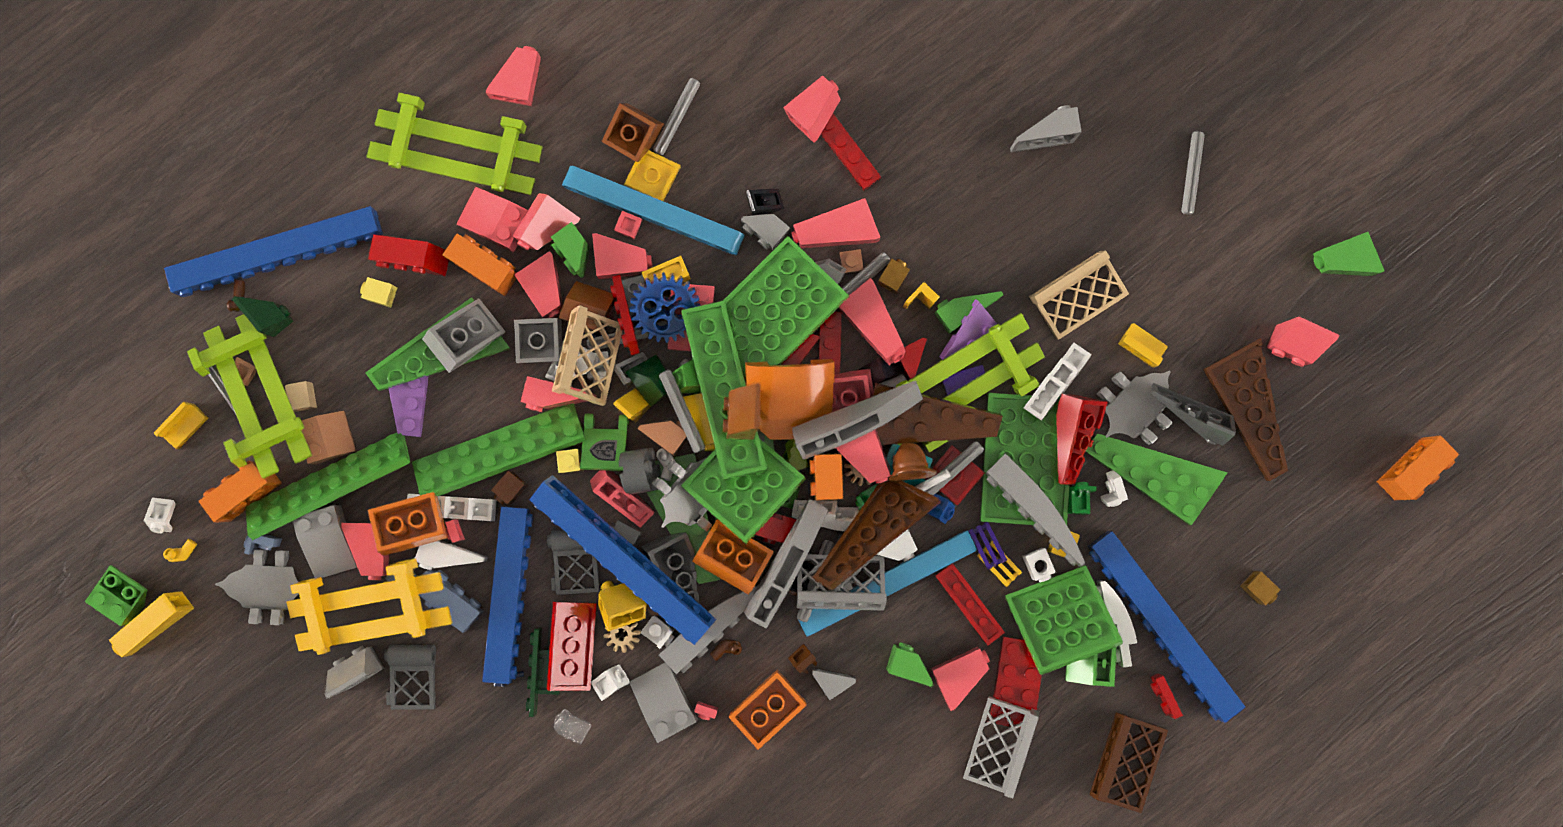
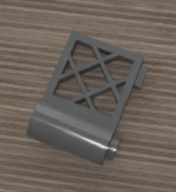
M552 530L551 535H547L548 548H552L555 577H551L552 591H556V595L600 592L598 560L592 556L593 563L587 569L578 561L582 555L588 554L577 541L571 539L564 530ZM559 556H568L574 562L565 570L559 565ZM575 563L585 571L578 580L568 572ZM588 573L594 579L595 587H585L580 581ZM565 575L575 582L570 589H561L560 580Z
M435 644L390 645L384 652V660L390 666V691L386 692L387 705H391V710L435 709ZM396 671H404L410 678L402 685L396 679ZM419 671H429V680L425 685L415 676ZM411 679L421 687L415 695L404 687ZM400 690L410 698L407 703H397L396 694ZM424 690L429 695L430 703H421L416 696Z

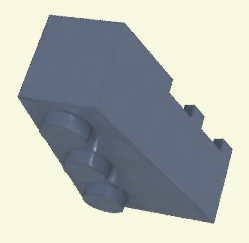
M425 571L422 575L440 572L444 589L419 594L426 601L424 605L428 608L432 606L434 609L449 606L452 619L451 625L462 633L468 631L484 612L480 608L482 605L476 599H469L464 595L465 590L461 586L451 584L447 580L449 577L443 571Z

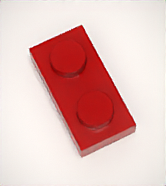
M1159 673L1151 676L1150 678L1153 682L1151 688L1156 696H1160L1163 702L1160 705L1165 715H1169L1174 719L1183 716L1164 676Z

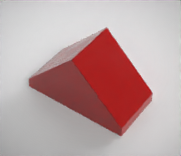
M921 338L904 347L906 352L899 363L908 381L916 376L926 338Z

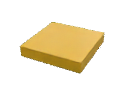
M648 150L639 162L635 161L624 186L664 201L681 166Z

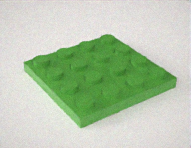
M760 438L767 470L723 480L715 449L681 485L686 492L745 544L806 480L805 476Z
M1086 565L1005 595L1040 675L1123 644V640Z

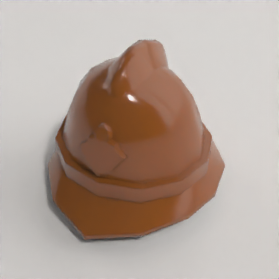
M903 443L893 456L894 472L889 480L929 478L935 476L937 471L929 468L925 454L917 444Z

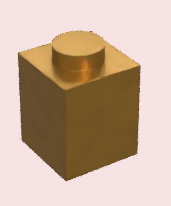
M891 259L877 284L896 294L910 271L907 268L908 265L900 259H896V261Z
M1253 571L1240 586L1261 605L1273 603L1278 597L1277 593L1281 590L1261 571Z

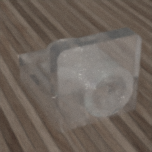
M563 709L562 713L558 714L554 722V729L559 735L579 744H582L592 726L589 722L572 715L566 709Z

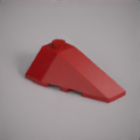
M1061 394L1056 414L1059 484H1075L1085 462L1083 455L1088 447H1092L1094 442L1091 439L1095 429H1100L1107 406L1106 401L1074 394Z

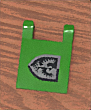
M590 413L585 414L584 435L586 441L582 443L580 470L623 471V466L619 467V456L621 452L626 451L629 427L628 417L626 415H619L618 429H594V415Z

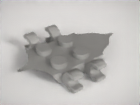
M1171 371L1151 373L1143 377L1136 376L1131 382L1121 372L1116 373L1111 378L1123 390L1115 396L1107 387H1104L1096 394L1108 404L1105 412L1110 421V428L1106 438L1115 433H1123L1132 438L1140 435L1142 440L1148 445L1150 443L1153 444L1158 439L1147 427L1155 420L1156 424L1164 430L1172 424V421L1162 413L1166 406L1151 394V386L1155 383L1169 389L1168 377Z
M707 458L699 462H691L685 470L677 462L671 460L666 468L678 477L675 483L670 487L664 480L658 477L652 482L664 494L660 499L665 509V520L661 526L662 528L670 522H682L689 526L697 524L705 531H708L712 526L703 517L707 509L681 486Z
M254 550L253 565L246 564L242 569L229 574L225 580L215 584L223 588L229 597L239 601L242 607L250 608L249 624L262 623V609H272L270 625L284 624L283 610H288L286 601L294 600L299 594H292L290 586L298 581L293 567L286 566L289 560V551H276L275 566L265 565L268 550Z

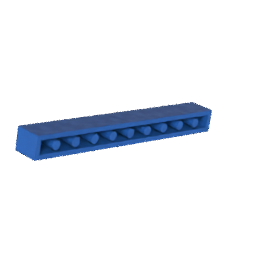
M369 206L165 267L164 270L170 292L180 297H187L196 290H210L214 288L213 285L220 283L222 285L230 284L236 278H250L255 276L254 273L270 272L280 265L290 266L295 264L296 260L314 259L316 254L323 252L324 254L334 253L337 251L336 248L343 246L345 248L354 247L357 245V242L363 240L370 242L372 241L373 234L383 235L377 211Z
M553 475L543 481L529 499L555 525L560 526L571 539L577 541L588 554L594 556L604 568L611 571L621 583H624L637 597L645 601L651 610L661 615L668 625L678 630L685 640L695 645L717 620Z
M1113 531L1105 532L1088 545L1090 557L1096 563L1099 562L1104 568L1102 572L1108 580L1112 579L1117 585L1115 589L1122 598L1126 597L1130 602L1128 604L1130 610L1135 615H1140L1143 619L1141 622L1143 627L1149 633L1152 631L1156 637L1155 643L1161 650L1165 649L1170 655L1167 657L1170 663L1175 668H1180L1183 672L1181 674L1183 680L1188 685L1192 684L1195 688V696L1200 702H1205L1208 705L1209 709L1207 711L1215 721L1218 719L1226 723L1245 708L1244 704Z

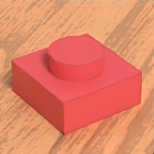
M622 211L614 231L635 240L642 223V218Z
M458 519L445 522L448 540H451L452 543L465 540Z
M698 701L694 712L698 713V717L701 719H715L718 707Z

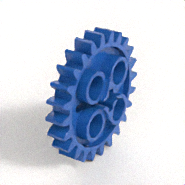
M663 272L662 277L659 279L654 274L653 281L646 277V285L638 284L641 291H633L637 298L630 299V303L634 304V306L630 307V312L635 313L631 316V319L638 320L635 323V327H642V335L649 332L648 339L655 335L657 342L660 341L661 337H664L666 343H668L669 337L677 341L676 335L678 334L684 338V330L686 329L682 314L678 315L674 311L679 307L689 309L700 306L699 303H695L699 300L698 295H693L696 292L695 288L688 289L690 282L687 281L683 284L682 276L675 280L674 273L669 278H666L665 272ZM671 289L675 293L671 297H665L663 292ZM647 301L656 303L653 308H647L644 304ZM661 306H669V310L666 311L665 309H662ZM661 318L668 321L664 326H660L656 322Z

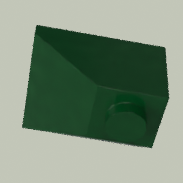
M237 296L232 298L257 331L265 335L275 337L293 322L289 316L291 312L284 304L279 305L270 301Z
M657 354L626 371V374L650 407L668 397L659 377L662 372L667 371V368Z

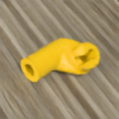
M187 539L182 548H167L163 556L169 562L185 561L193 552L197 543Z

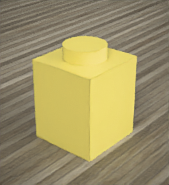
M367 277L366 282H363L361 286V298L391 308L397 287Z
M580 449L556 451L559 473L584 471L580 470Z

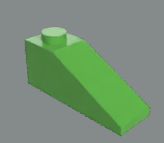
M1000 291L954 298L950 302L946 299L936 306L938 310L934 314L948 334L962 326L961 321L964 316L969 315L973 308L971 305L975 299L986 309L1000 299L1003 293Z

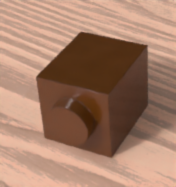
M507 471L491 491L495 493L493 497L499 503L511 505L528 484L513 471Z

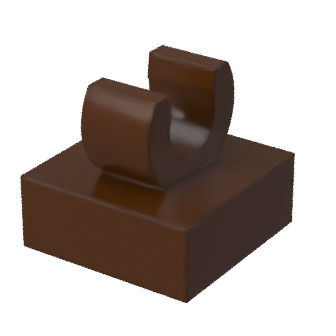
M805 644L801 645L788 657L799 673L803 671L805 674H808L809 672L806 668L811 663L814 666L817 665L816 657Z

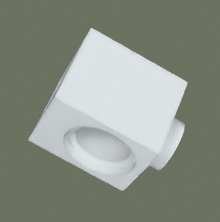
M1039 548L1022 556L1032 580L1044 582L1052 578L1050 574L1055 573V569L1046 548ZM1038 560L1044 562V569L1041 572L1035 570V563Z

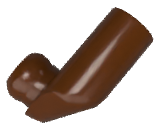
M234 281L233 297H245L246 283L244 281ZM233 300L227 302V309L230 312L240 311Z
M722 640L710 655L718 661L724 653L739 655L742 652L740 642L736 640Z

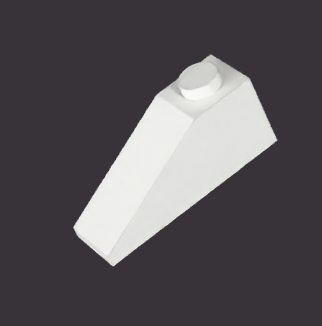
M442 540L419 546L415 556L417 562L420 563L419 567L427 570H432V567L438 568L485 562L488 560L487 556Z

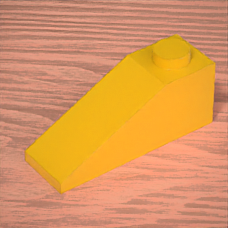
M636 388L613 403L635 423L650 408Z

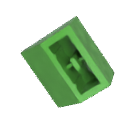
M571 222L551 236L554 241L551 246L561 259L564 257L567 259L564 261V264L574 276L578 274L582 279L585 277L590 247Z
M110 565L85 602L119 626H124L137 617L145 606L148 589L113 565Z
M1117 647L1066 665L1065 681L1114 687Z

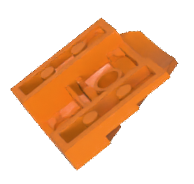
M832 359L810 360V364L769 366L768 362H745L746 386L761 383L759 430L769 439H794L793 427L833 412L834 361Z

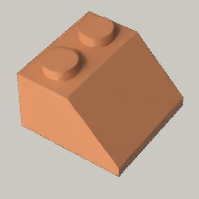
M345 411L318 415L302 420L305 428L302 429V432L312 453V456L306 459L308 464L316 465L357 452Z
M672 421L640 425L638 427L641 432L675 457L688 441L679 421L676 424Z

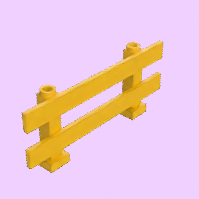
M415 558L396 562L386 567L387 575L395 576L394 581L320 595L318 587L323 586L321 577L302 580L290 585L292 594L299 593L300 595L299 599L286 601L290 618L305 616L309 631L295 635L298 650L313 649V651H317V655L330 652V646L405 632L412 634V638L425 635V629L452 624L449 606L423 611L419 594L444 589L440 572L414 577L412 569L418 567L417 559ZM400 598L403 615L331 628L327 627L324 612Z

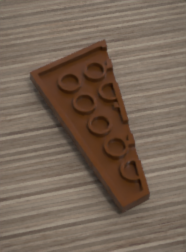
M1259 338L1203 370L1227 413L1234 416L1235 427L1266 481H1271L1287 472L1288 468L1284 448L1280 441L1279 424L1275 417L1276 409L1270 380L1266 373V360L1263 357L1261 348L1262 341Z
M876 383L872 397L892 390L895 387ZM921 394L923 398L921 401L876 429L882 445L997 437L1003 416L999 413Z
M888 477V480L877 485L814 574L813 579L830 590H834L941 503L939 498L902 480L891 481L889 480L890 477Z

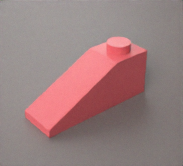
M599 470L590 480L594 493L641 528L655 513L638 494L626 493L620 477L614 472Z

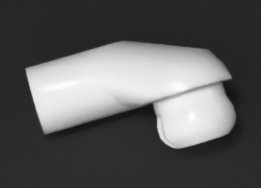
M659 449L656 456L663 466L660 478L670 481L673 473L666 466L671 460L676 461L667 450Z

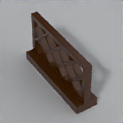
M1116 712L1089 795L1098 801L1108 802L1142 813L1168 730ZM1132 723L1138 724L1141 733L1134 737H1131L1129 732ZM1154 730L1159 731L1158 740L1151 744L1147 734ZM1144 737L1148 746L1138 751L1134 741ZM1131 744L1135 753L1125 758L1122 753L1123 749ZM1150 750L1152 759L1147 764H1144L1140 755ZM1137 758L1141 767L1131 772L1127 762ZM1124 765L1128 774L1118 779L1116 775L1117 768ZM1143 771L1146 776L1145 781L1137 785L1134 776ZM1131 779L1134 788L1124 792L1121 783ZM1118 786L1121 795L1114 799L1109 798L1110 789ZM1135 792L1139 796L1137 806L1131 805L1127 798Z

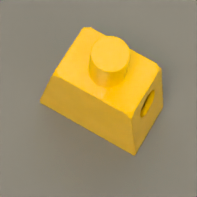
M606 581L601 585L602 590L599 592L598 606L608 632L646 619V602L637 597L624 583L615 586L612 581Z

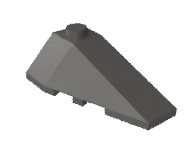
M1155 383L1152 384L1151 394L1200 436L1205 438L1207 442L1224 446L1234 437L1236 429L1233 415Z
M686 532L662 536L641 546L646 558L699 603L696 584L697 572L695 571V563L692 562L695 557V551Z

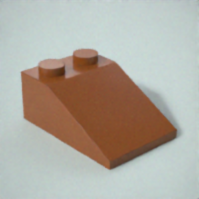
M754 383L730 390L728 397H724V410H728L727 419H723V432H727L726 439H754L759 429L761 383Z

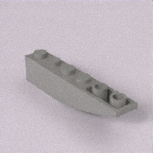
M916 380L793 427L795 443L803 460L855 440L886 424L917 404L923 398Z
M1005 454L986 472L988 476L986 480L994 488L998 486L1004 492L1002 496L1010 504L1014 502L1019 507L1018 512L1025 519L1029 517L1035 523L1033 527L1040 534L1043 535L1045 533L1051 538L1049 543L1057 550L1061 548L1067 554L1065 558L1070 564L1082 566L1085 562L1076 541L1055 506L1039 486Z
M808 499L744 610L749 620L764 628L768 627L817 536L827 514V508Z
M759 584L754 586L749 595L742 591L710 609L708 612L717 620L695 645L685 640L682 634H680L659 656L675 674L679 671L682 673L686 672L693 665L690 661L695 656L698 658L703 656L709 650L706 646L711 641L714 643L719 641L724 636L722 631L727 626L732 628L740 621L738 616L747 607Z

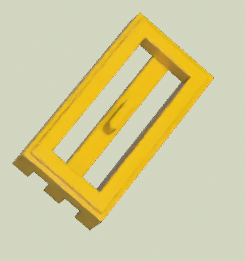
M989 542L990 546L999 554L994 542ZM985 546V547L983 548V551H984V553H986V554L991 558V556H990V554H989V552H988V550H987V548H986V546ZM978 553L976 556L984 563L980 553ZM1007 556V561L1005 562L1015 572L1012 574L1002 563L998 565L1009 577L1007 580L994 567L989 569L1005 587L1022 573Z

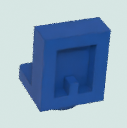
M934 494L933 496L939 498L941 503L927 514L946 524L954 515L955 505L950 500Z

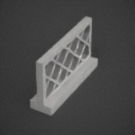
M807 554L804 561H811L816 567L808 573L801 566L797 574V608L885 609L886 594L883 556H874L832 592L827 591L823 585L816 582L811 576L819 569L828 555ZM869 563H879V570L874 575L866 568ZM861 570L870 577L864 584L855 577ZM807 579L816 586L812 591H802V584ZM852 580L860 588L856 592H849L844 586ZM874 581L880 586V593H871L866 586Z
M988 696L963 778L1005 793L1004 796L1013 798L1040 711L1032 708L1029 710ZM991 703L1000 706L1004 713L993 718L989 711ZM1014 712L1025 714L1023 722L1016 725L1013 724L1009 715ZM1006 717L1011 727L1000 732L995 721ZM992 723L997 734L987 738L983 732V727ZM1014 731L1017 741L1007 745L1003 735ZM1000 737L1004 748L994 752L989 741ZM986 743L991 754L980 758L976 751L977 747ZM1007 751L1011 760L1009 763L1001 765L996 755ZM993 757L998 768L988 772L983 761ZM980 764L985 773L979 777L969 774L971 767ZM1001 771L1004 777L1003 785L994 783L990 775Z

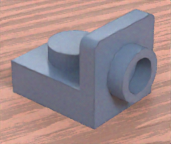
M265 534L252 541L247 536L244 541V554H253L257 548L271 550L273 547H280L282 538Z

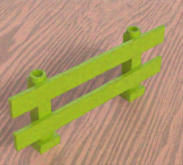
M399 93L397 101L401 105L399 113L378 109L375 126L395 130L391 146L370 141L367 153L368 159L386 162L388 166L401 169V166L491 186L492 190L504 192L505 189L527 195L532 194L535 178L510 173L513 158L539 163L543 146L518 141L519 133L525 134L526 125L522 120L502 116L500 125L503 127L504 133L503 137L417 118V110L423 111L424 102L417 96ZM411 134L497 153L495 169L407 150Z
M1020 313L1001 325L992 326L987 334L909 381H901L896 385V388L916 380L922 394L997 348L1004 362L944 397L943 400L967 405L1012 377L1015 384L1011 386L1015 393L1022 397L1040 386L1035 377L1028 375L1026 368L1045 358L1037 342L1016 353L1010 340L1029 329L1025 318ZM929 441L921 443L923 444L924 448L930 453L931 451L935 450L936 448L940 447L948 441Z
M243 314L235 318L241 331L240 334L226 340L221 327H214L203 332L209 348L201 352L193 348L188 350L187 353L194 370L202 377L210 374L209 367L217 366L246 438L238 443L232 439L223 442L230 461L240 468L247 465L245 459L253 455L261 478L264 479L279 472L270 449L271 446L286 440L295 463L311 457L312 453L302 432V429H305L303 422L294 413L264 341L267 337L265 334L258 332ZM246 350L250 353L278 421V424L266 430H263L233 358V356Z

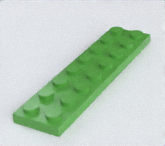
M720 301L682 310L681 313L723 480L767 470L758 432L753 440L726 439L727 432H723V419H727L728 411L724 410V397H728L730 390L746 386L725 302Z
M574 403L551 409L413 461L412 465L419 494L424 495L434 492L438 497L586 441Z
M401 433L391 434L336 463H332L297 482L291 483L277 492L252 502L245 507L248 536L253 541L409 464L410 458L405 436Z

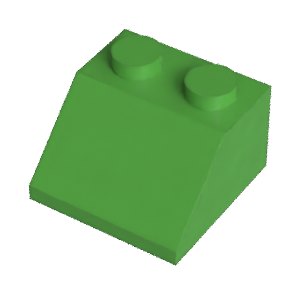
M900 642L899 645L893 644L886 667L889 674L932 687L933 682L919 655L914 651V647Z

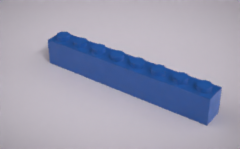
M501 507L482 682L510 684L517 676V666H514L515 657L519 656L520 645L517 644V635H521L522 622H519V616L524 610V601L521 600L522 592L526 590V579H523L524 570L528 569L529 558L526 557V549L530 548L531 536L528 535V530L533 524V514H530V509Z

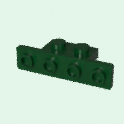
M541 627L535 628L534 632H531L530 645H533V654L529 655V667H532V674L528 676L527 689H531L530 698H527L526 711H529V717L537 715L538 694H560V691L547 690L549 649H541Z

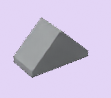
M644 352L614 365V371L625 387L628 388L634 384L626 374V371L647 360Z
M812 669V675L829 700L856 682L855 676Z

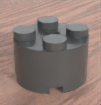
M654 448L621 452L619 467L623 466V474H620V479L624 491L629 494H638L658 490L652 484L656 477H661L660 465L655 463Z

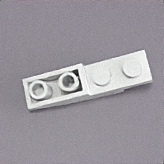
M1099 580L1096 587L1123 640V644L1116 648V663L1118 662V665L1121 667H1130L1132 662L1129 644L1137 643L1132 621L1116 592L1106 581Z

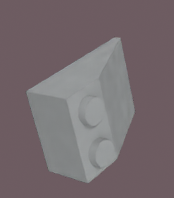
M1070 105L1058 107V110H1055L1018 136L1010 147V151L1016 152L1073 143L1081 133L1078 108H1071Z
M478 298L429 328L422 340L450 373L503 335L505 330Z
M333 505L312 511L293 520L297 539L315 578H323L357 568L341 528V523H346L341 505Z
M360 646L351 652L353 656L345 659V657H342L332 663L334 667L329 669L327 673L325 690L327 699L351 689L384 669L372 646L367 648Z
M665 662L630 681L633 693L657 743L697 722L698 718L674 672Z

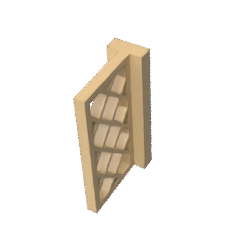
M1106 250L1097 252L1029 296L1032 303L1036 304L1057 340L1129 295L1109 261L1110 256ZM1104 265L1109 271L1107 280L1097 278L1099 268ZM1082 279H1092L1090 291L1079 289ZM1096 280L1106 282L1104 295L1094 293ZM1110 284L1117 285L1121 291L1116 297L1108 296ZM1067 289L1074 291L1072 303L1062 301L1063 292ZM1078 292L1089 294L1086 306L1076 304ZM1093 295L1103 297L1102 304L1097 309L1090 307ZM1048 301L1057 302L1054 314L1047 313L1043 304ZM1061 303L1071 305L1069 317L1058 315ZM1075 306L1085 309L1084 317L1080 320L1072 319ZM1057 318L1068 320L1066 329L1060 333L1056 328Z
M579 305L571 310L552 392L558 394L565 393L604 406L622 331L618 322L587 311L588 308ZM587 318L594 320L598 328L590 332L586 325ZM608 325L616 328L615 337L609 339L604 329ZM598 330L605 340L600 345L596 344L591 335ZM585 337L589 339L593 347L587 352L584 351L581 345V341ZM605 344L608 345L611 351L610 357L606 359L599 347ZM595 350L601 362L593 366L587 354ZM583 357L588 369L580 373L576 362L577 359ZM600 364L606 370V375L602 379L599 378L594 369ZM590 370L596 382L588 386L582 374ZM578 378L584 389L580 391L570 389L572 380ZM597 384L601 390L600 399L594 397L589 388Z

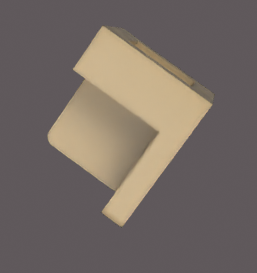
M304 381L285 385L286 394L294 412L317 408L313 383Z

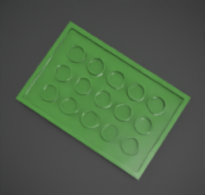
M789 236L723 300L744 377L745 362H768L769 366L781 365L849 298V295Z
M999 393L987 394V411L1002 414L1003 418L997 437H986L984 442L983 471L985 474L982 477L981 522L1035 524L1029 517L1025 519L1018 512L1019 507L1014 502L1010 504L1002 496L1004 492L998 486L994 488L986 480L988 478L986 472L1006 454L1039 486L1067 525L1069 484L1058 483L1056 414L1059 400L1041 421L1024 409L1032 396L1024 395L1021 397L1020 395Z

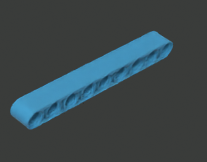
M575 166L569 167L562 184L563 187L575 193L732 255L738 254L745 236L737 230Z
M968 530L885 571L886 597L975 552L977 547ZM874 581L866 586L871 593H880V586ZM855 586L849 592H856L860 587ZM812 609L807 622L798 621L805 635L809 636L859 610Z

